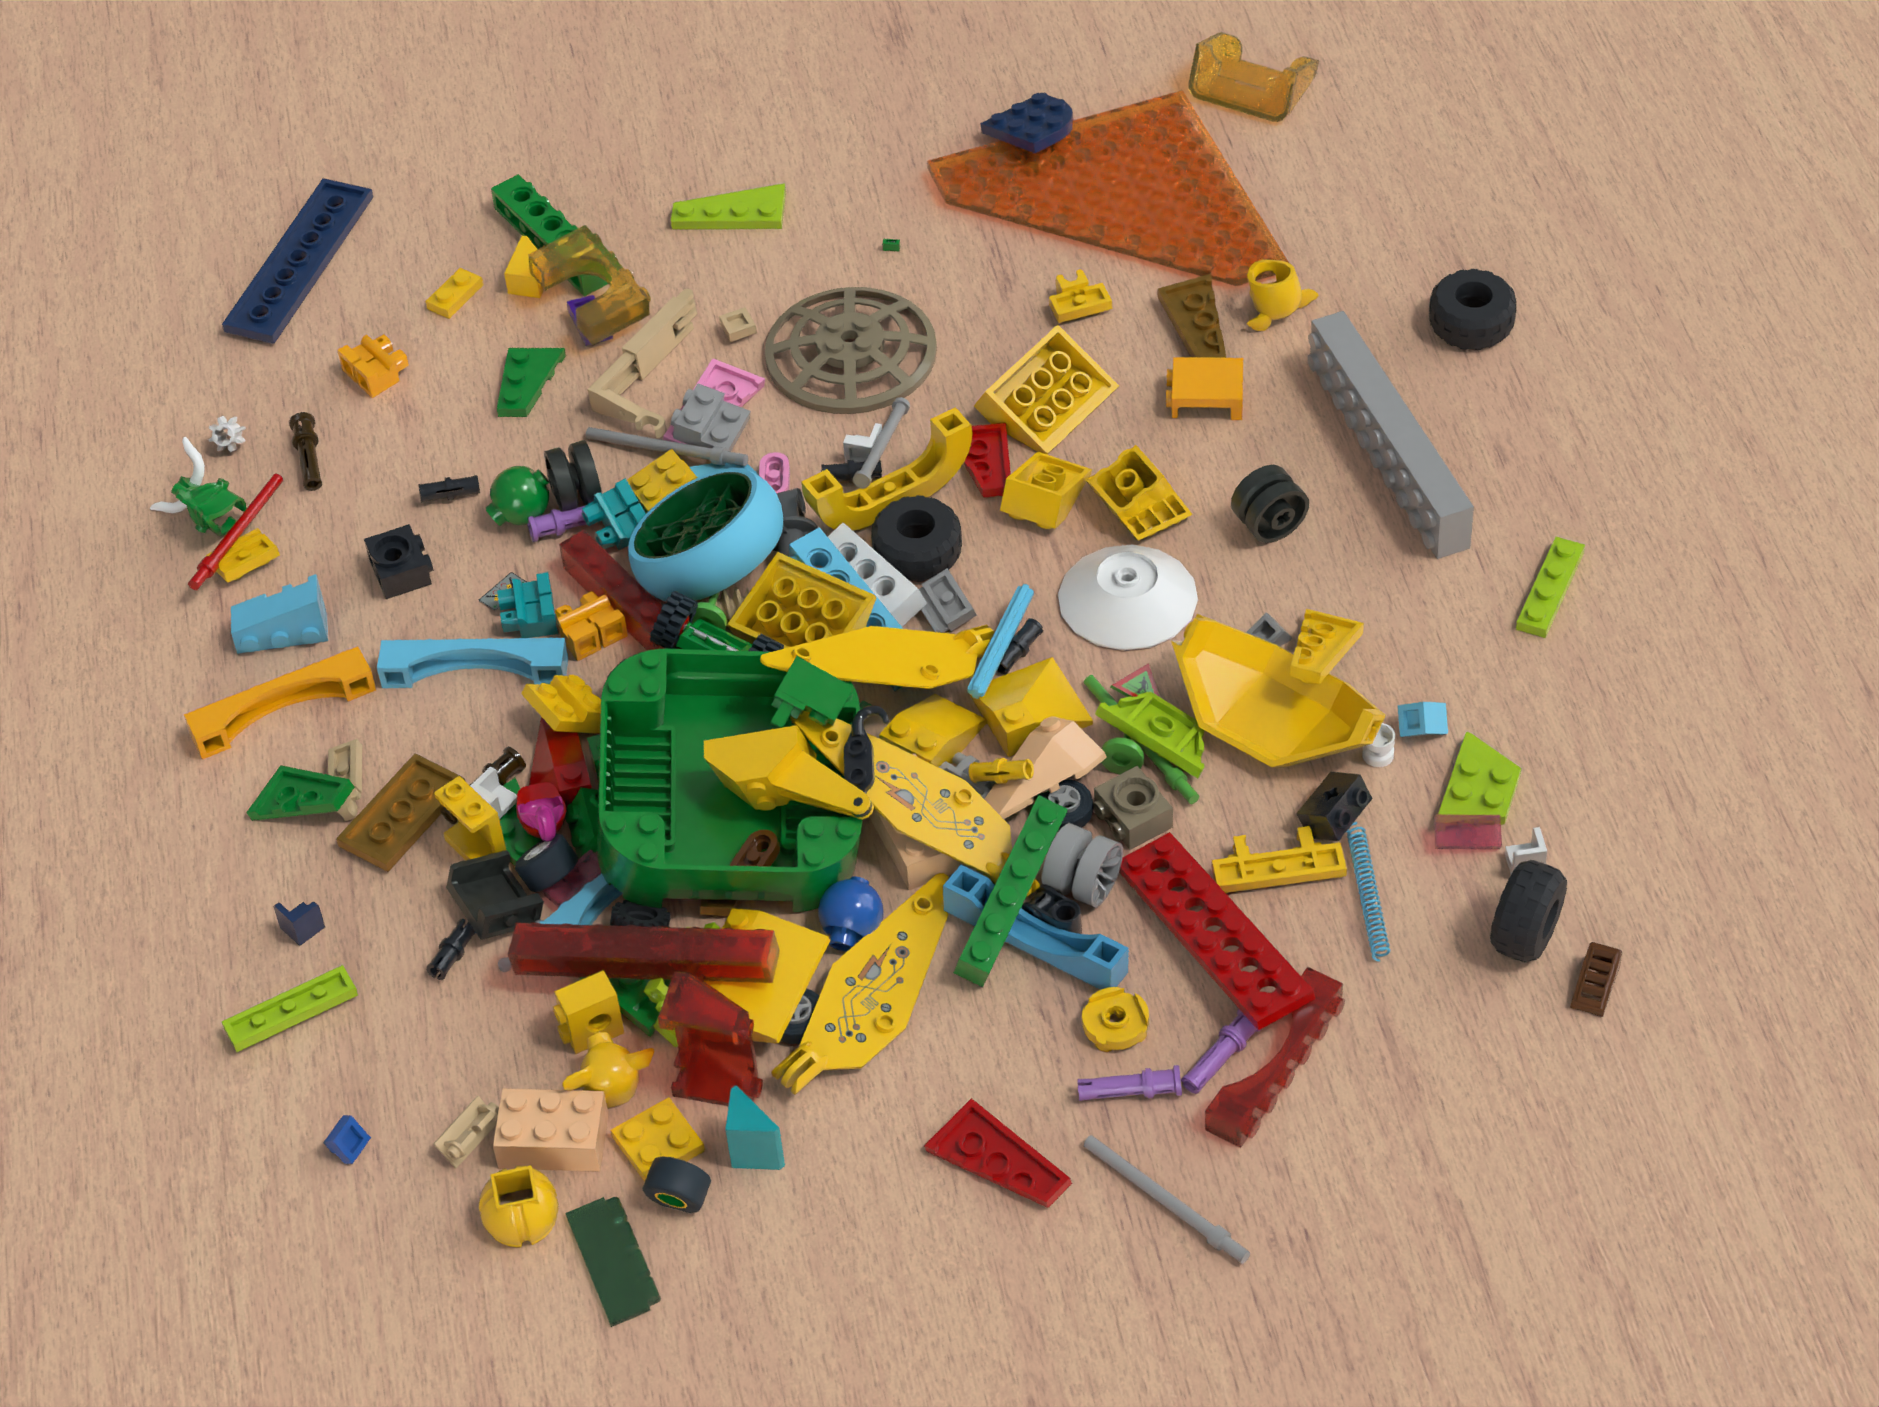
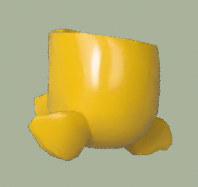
M1260 260L1254 262L1249 267L1247 278L1250 296L1256 310L1260 314L1249 320L1247 325L1256 331H1266L1272 320L1290 316L1298 307L1307 306L1310 302L1317 299L1319 295L1313 289L1301 290L1296 270L1290 263L1279 260ZM1265 271H1273L1276 275V281L1272 283L1262 284L1256 282L1255 279L1260 273Z
M608 1032L596 1033L587 1039L588 1053L582 1060L580 1071L567 1076L562 1086L568 1091L581 1087L583 1091H604L607 1108L617 1107L627 1103L635 1095L639 1083V1070L650 1065L654 1049L646 1048L630 1053L625 1047L615 1044Z

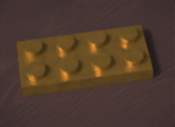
M414 753L336 838L338 846L389 872L440 816L441 808L444 806L436 799L435 791L460 775Z

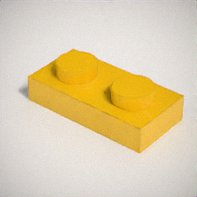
M459 268L426 300L427 309L450 319L484 285L482 277Z

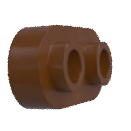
M764 829L752 833L730 866L770 867L780 852V844L776 835L772 831Z

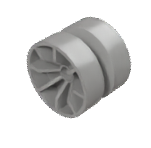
M1068 823L1057 833L1048 850L1042 871V884L1051 886L1063 895H1067L1072 891L1074 899L1093 907H1098L1105 901L1115 884L1122 863L1123 846L1121 843L1101 835L1093 839L1090 831Z

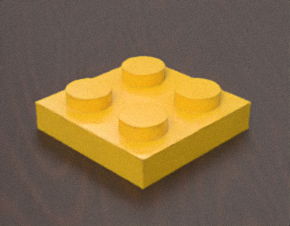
M670 1097L611 1129L612 1138L644 1182L655 1158L665 1156L687 1162L705 1151L704 1143Z

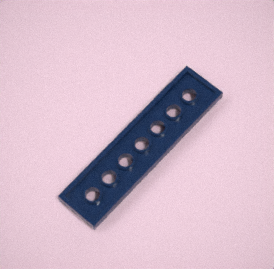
M323 178L222 323L224 332L275 344L373 199L372 189Z

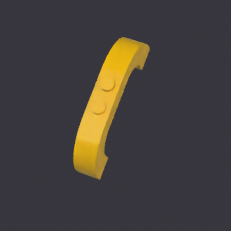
M954 407L930 419V441L924 452L910 464L871 482L867 488H859L848 493H843L841 484L826 469L801 481L803 496L819 518L832 529H836L842 523L846 524L852 531L868 527L874 523L878 513L891 502L898 501L907 496L915 497L916 495L929 497L946 485L958 472L968 455L972 441V426L960 411Z

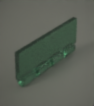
M602 1197L565 1213L611 1327L651 1311L649 1306L658 1303L661 1300V1296L653 1277L650 1276L651 1272L641 1249H638V1241L630 1222L627 1221L628 1218L620 1198L613 1197L605 1200Z

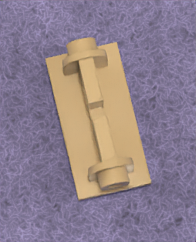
M477 1096L433 1143L434 1146L454 1168H457L496 1126L499 1107L493 1102L486 1105Z

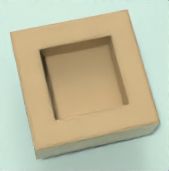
M745 307L719 316L720 325L730 342L757 333L756 325Z

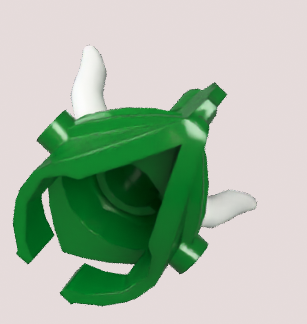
M183 437L182 444L184 450L193 463V474L191 478L181 476L178 483L173 486L171 493L179 499L174 503L157 502L151 505L150 509L174 514L187 508L191 519L196 524V530L206 533L209 529L218 536H224L237 520L229 516L222 526L213 521L232 510L233 506L244 512L247 509L246 502L243 498L228 490L229 482L224 479L218 478L217 482L201 485L205 470L202 456L188 438Z

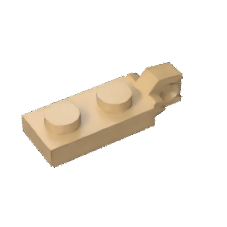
M357 739L328 749V775L349 779L355 787L345 803L337 811L344 818V821L351 820L357 816L358 807L356 800L361 798L360 793H362V744Z

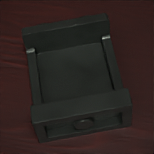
M507 850L460 861L450 866L446 888L480 940L532 927L534 922L540 920L544 901L538 893L527 896L509 869L511 855Z

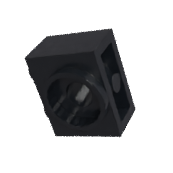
M410 524L364 539L368 559L385 599L432 585L429 572L434 571L431 559L428 554H422L425 548L420 534L414 535Z

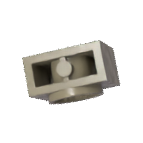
M1138 766L1094 788L1093 810L1100 820L1104 819L1108 823L1116 840H1122L1129 850L1173 828V807L1159 792L1156 783L1146 777Z

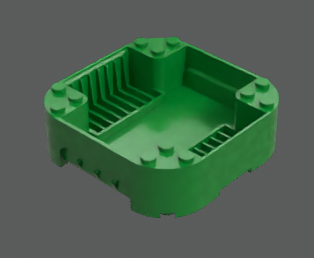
M692 649L647 650L627 658L607 678L602 691L600 715L597 860L609 886L612 884L622 892L624 899L654 908H662L663 898L792 901V912H805L818 909L822 895L831 885L841 880L850 879L853 876L857 861L862 819L790 800L787 805L776 806L772 810H755L725 787L704 759L705 740L777 729L770 725L778 710L771 706L787 672L767 667L760 662L761 655L769 652ZM843 681L854 687L851 681ZM855 687L837 718L852 725L854 716L860 710L859 698ZM790 717L784 727L795 726ZM805 736L816 753V760L844 778V775ZM764 829L770 830L776 835L780 844V852L770 867L730 866L752 833Z

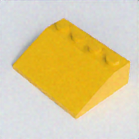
M1057 324L992 384L975 403L974 407L991 424L1006 423V430L1009 436L1038 452L1048 455L1106 400L1119 385Z
M777 552L727 625L734 636L750 644H753L758 635L763 634L783 644L785 649L865 628L875 604L876 596Z
M732 908L681 1004L679 1012L694 1036L779 1044L831 940L824 934L760 910Z

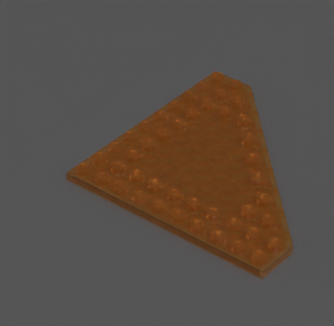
M1183 90L1076 119L1072 122L1073 129L1066 137L1037 153L1000 140L927 161V169L946 204L1195 275L1204 276L1211 274V279L1230 285L1239 286L1249 283L1247 278L1248 270L1254 262L1260 260L1288 262ZM1273 271L1262 272L1256 277L1255 281L1274 276L1275 274Z

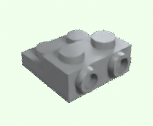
M698 383L694 390L688 389L683 398V409H676L671 419V425L674 426L673 439L689 445L713 448L714 446L724 447L731 452L750 420L751 411L724 401L725 393Z

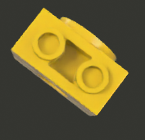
M604 970L554 991L557 1005L552 1008L560 1024L557 1026V1030L564 1045L570 1043L575 1054L587 1050V1039L596 1033L608 1032L612 1039L625 1033L617 994Z

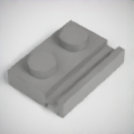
M948 568L922 583L923 587L919 591L927 604L921 610L935 632L944 633L949 629L952 631L977 616Z

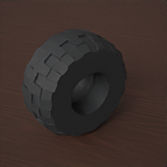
M1463 269L1441 279L1432 290L1429 302L1430 325L1436 335L1451 346H1457L1464 350L1490 348L1505 339L1514 327L1516 319L1515 292L1499 275L1496 276L1487 270Z
M921 495L903 497L898 501L888 504L875 517L871 529L872 548L909 581H925L947 568L949 570L959 559L962 547L960 521L953 509L938 499L927 498Z
M1535 860L1520 862L1515 867L1502 892L1491 926L1490 942L1497 952L1522 962L1540 958L1552 937L1567 891V879L1559 869Z

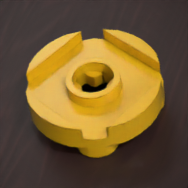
M1109 987L1095 992L1088 999L1089 1003L1082 1011V1027L1087 1038L1095 1043L1098 1050L1109 1052L1111 1050L1126 1049L1146 1039L1149 1026V1009L1145 1000L1135 992L1134 996L1130 993H1125L1124 988ZM1116 1014L1118 1018L1124 1017L1121 1022L1113 1023L1110 1022V1015Z

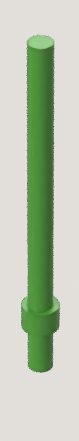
M1093 675L1086 677L1084 684L1101 703L1106 702L1108 706L1118 704ZM1135 741L1165 775V781L1173 790H1178L1189 804H1194L1198 801L1199 794L1187 782L1188 777L1180 768L1174 767L1167 759L1160 757L1156 752Z

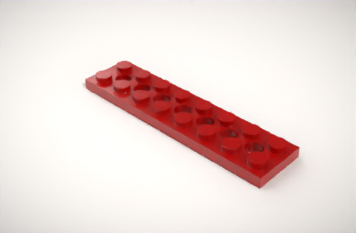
M1171 832L1122 858L1119 870L1121 876L1258 1031L1315 999L1314 990ZM1159 867L1168 868L1165 872L1162 873L1154 871L1156 868ZM1178 886L1185 888L1181 892L1170 891L1172 888ZM1193 906L1203 907V909H1201L1198 912L1188 910ZM1210 926L1221 927L1215 932L1206 930ZM1228 946H1237V947H1239V948H1238L1236 951H1234V952H1231V951H1228V950H1223L1224 948H1226V947H1228ZM1247 966L1257 967L1253 972L1241 971ZM1267 986L1276 988L1270 993L1260 992L1262 988Z

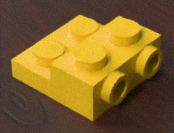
M670 449L626 480L636 495L638 503L648 513L663 498L684 484L696 479L697 476L685 461L681 460L673 449Z
M554 675L550 684L525 685L521 692L522 696L554 731L600 734L601 699L592 693L591 687L585 684V681L576 675Z

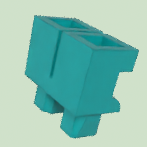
M625 478L615 483L614 488L604 493L594 494V501L582 508L581 515L588 526L602 521L605 528L595 532V539L601 550L615 545L618 550L629 546V540L634 529L646 513L641 504H638V499Z
M548 572L536 574V581L522 583L519 579H512L513 588L497 590L500 611L516 608L513 611L500 612L503 633L520 630L521 638L558 634Z

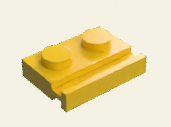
M256 528L237 539L219 562V569L216 572L229 583L232 580L241 578L244 574L259 566L268 564L272 559L280 556L277 546L265 534H262L259 528Z

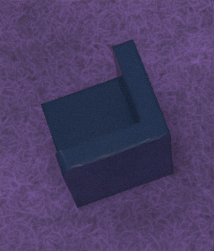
M280 902L273 906L280 929L299 946L325 928L320 907L316 902H312L309 905L302 902L290 912Z

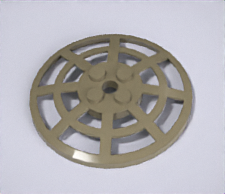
M868 287L832 289L801 300L791 306L777 319L768 334L765 345L767 370L777 388L788 398L802 406L833 414L870 412L892 405L896 398L909 396L924 383L931 373L937 352L934 328L920 308L897 294ZM855 296L880 298L893 302V304L887 306L874 300L855 298ZM844 297V299H837L834 301L826 302L822 305L813 308L812 310L807 308L809 306H812L816 303L825 300ZM844 305V313L830 318L820 313L829 308ZM855 305L870 306L879 310L871 315L855 312ZM908 309L924 324L927 336L909 333L905 320L898 312ZM794 315L802 317L794 326L790 339L774 344L776 334ZM890 316L898 324L901 332L883 331L879 322ZM809 320L820 325L816 334L799 337L803 327ZM850 338L856 339V340L853 341V342H845V341H844V340L850 339ZM885 341L901 342L897 352L891 359L882 353ZM910 343L927 346L923 361L909 377L898 365L905 358ZM816 344L818 356L809 363L801 354L799 347ZM791 350L795 363L802 369V372L792 383L779 370L774 354ZM873 361L880 365V367L874 370L856 374V368L866 366ZM827 363L833 367L844 369V375L828 373L820 370V368ZM888 373L900 383L883 393L857 398L856 384L873 381ZM811 377L827 383L845 385V399L821 397L804 391L802 387Z

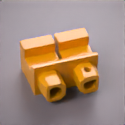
M366 334L361 339L360 345L352 349L348 345L337 349L342 370L355 383H358L371 398L400 381L398 372L409 366L407 356L401 349L389 355L394 350L390 339L385 334L374 340Z
M591 591L581 597L580 607L572 610L569 605H563L555 609L560 636L565 638L566 646L577 662L600 651L601 645L603 648H606L628 636L624 615L619 609L614 610L606 595L598 597Z

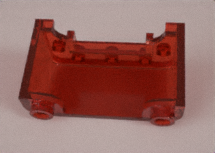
M676 970L658 1017L661 1029L673 1031L675 1027L679 1049L674 1067L680 1068L676 1082H672L671 1085L672 1096L729 1106L731 1088L737 1085L752 1101H754V1098H759L763 1088V1079L758 1078L752 1037L754 1020L749 1018L748 1011L693 973Z

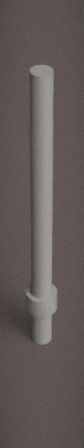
M588 427L586 430L587 439L661 452H668L670 449H673L678 455L707 459L712 464L718 465L729 463L746 466L748 463V455L729 452L724 447L714 446L713 448H706Z
M1090 1135L1085 1140L1083 1145L1085 1148L1207 1237V1243L1218 1251L1223 1249L1242 1264L1248 1260L1250 1252L1231 1238V1233L1223 1227L1211 1224L1094 1136Z

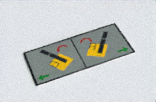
M510 572L482 596L479 601L496 611L500 607L497 590L513 588L512 579H519L522 583L527 581Z

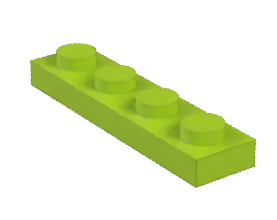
M1555 537L1519 615L1516 630L1546 638L1583 557L1585 544Z
M341 965L221 1022L235 1051L239 1052L358 996V992L346 969Z

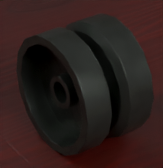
M585 440L569 444L568 455L570 463L560 447L544 451L548 481L561 512L578 508L577 490L583 503L586 505L594 501V494L602 493L595 463Z
M1275 464L1266 465L1251 472L1236 487L1231 498V509L1241 522L1246 524L1249 531L1258 541L1270 543L1287 537L1298 528L1309 510V498L1298 484L1294 483L1283 467Z

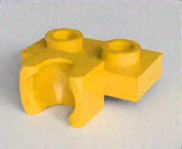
M1081 269L1076 271L1077 279L1074 281H1067L1063 275H1057L1055 280L1057 295L1049 296V306L1058 323L1111 310L1112 299L1103 282L1089 286V281Z

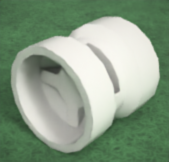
M1382 723L1373 744L1363 746L1362 757L1368 765L1384 767L1392 762L1395 744L1393 728Z

